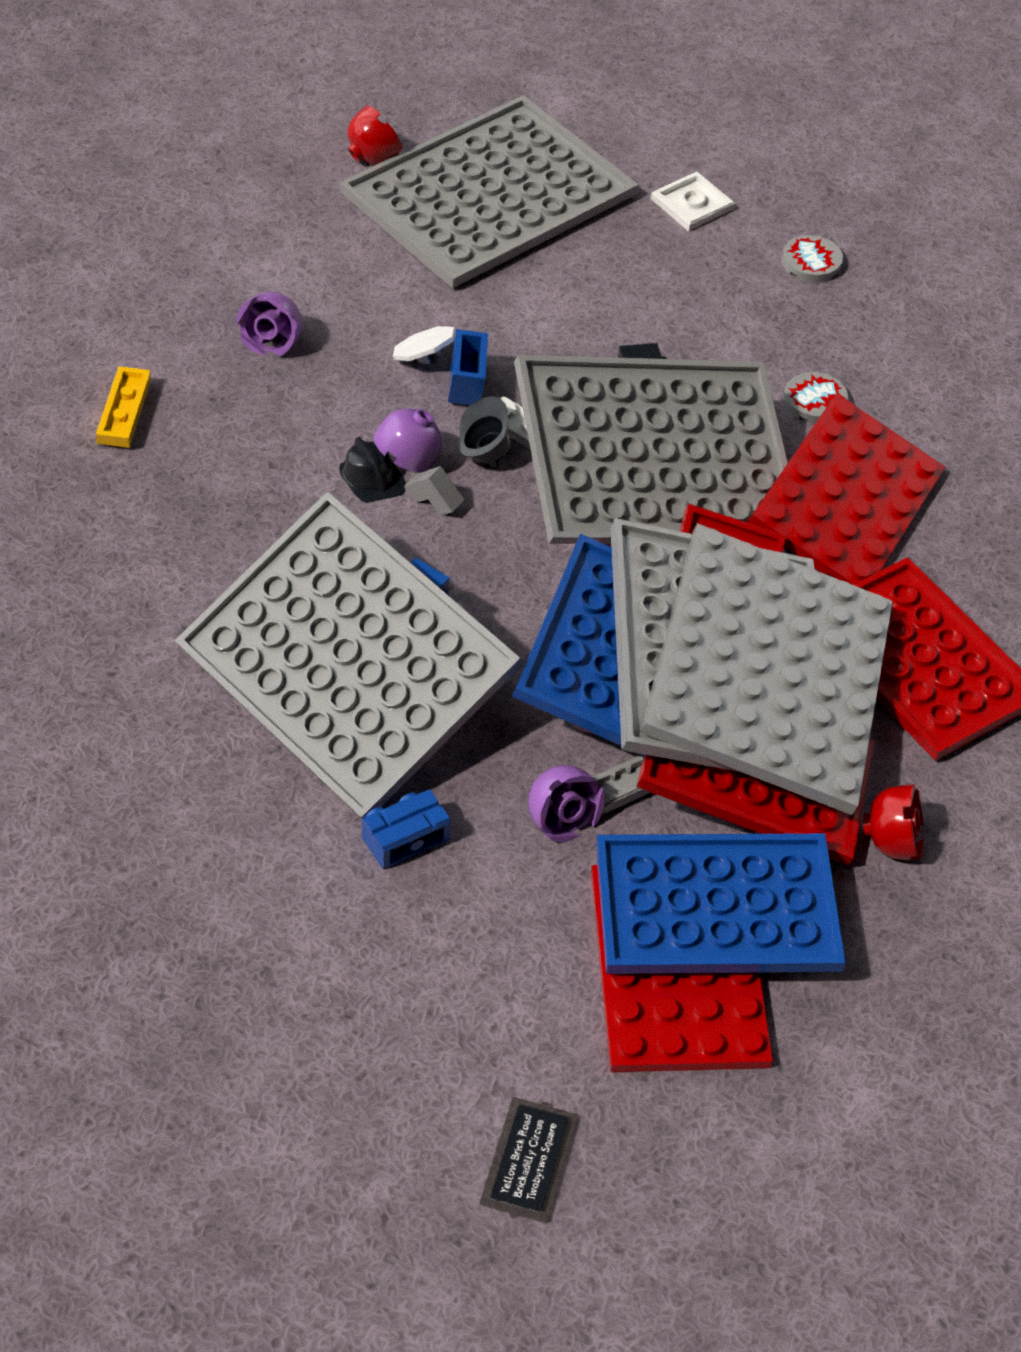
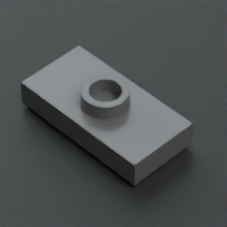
M643 755L634 757L592 776L597 780L605 793L603 814L651 793L636 787L644 758Z

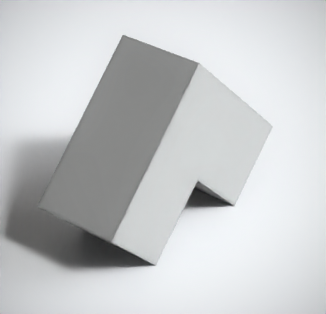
M441 466L415 474L404 485L413 501L421 502L428 499L440 515L453 512L464 501V498Z

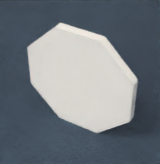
M438 326L413 334L395 346L393 352L394 360L411 361L417 359L421 364H429L430 360L427 355L440 357L441 349L454 341L455 328Z

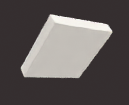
M694 172L651 192V200L688 231L733 211L735 203L698 172Z

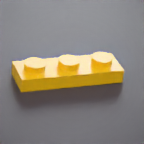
M118 366L96 431L97 444L130 448L152 380L151 370Z

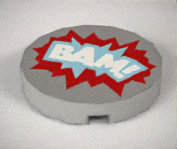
M813 235L798 236L789 240L784 246L781 263L785 271L789 274L792 272L797 275L799 280L812 283L826 282L833 279V275H838L841 271L843 254L840 248L828 239Z
M804 372L794 376L787 382L783 401L785 408L792 416L798 419L800 416L807 419L808 423L815 424L836 393L847 400L848 393L844 385L830 375L819 372Z

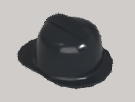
M489 396L474 402L463 414L460 422L459 447L461 454L465 457L473 458L480 464H489L492 468H498L500 459L510 450L512 440L508 430L506 404L498 397Z
M357 437L354 445L346 453V460L340 463L339 466L342 478L355 496L362 502L370 503L403 495L405 492V481L391 461L389 453L387 452L384 456L374 441H364L361 437Z

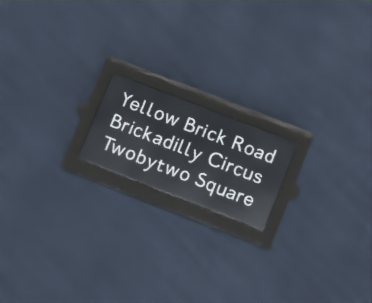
M512 1097L479 1205L507 1212L511 1218H515L518 1215L547 1223L578 1114L549 1107L548 1102L538 1104Z

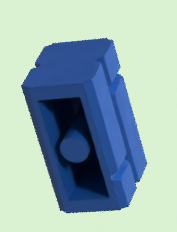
M430 789L419 794L415 792L408 793L400 799L399 803L385 809L383 807L374 808L362 818V839L382 869H386L450 840V817L443 807L439 805L438 800Z

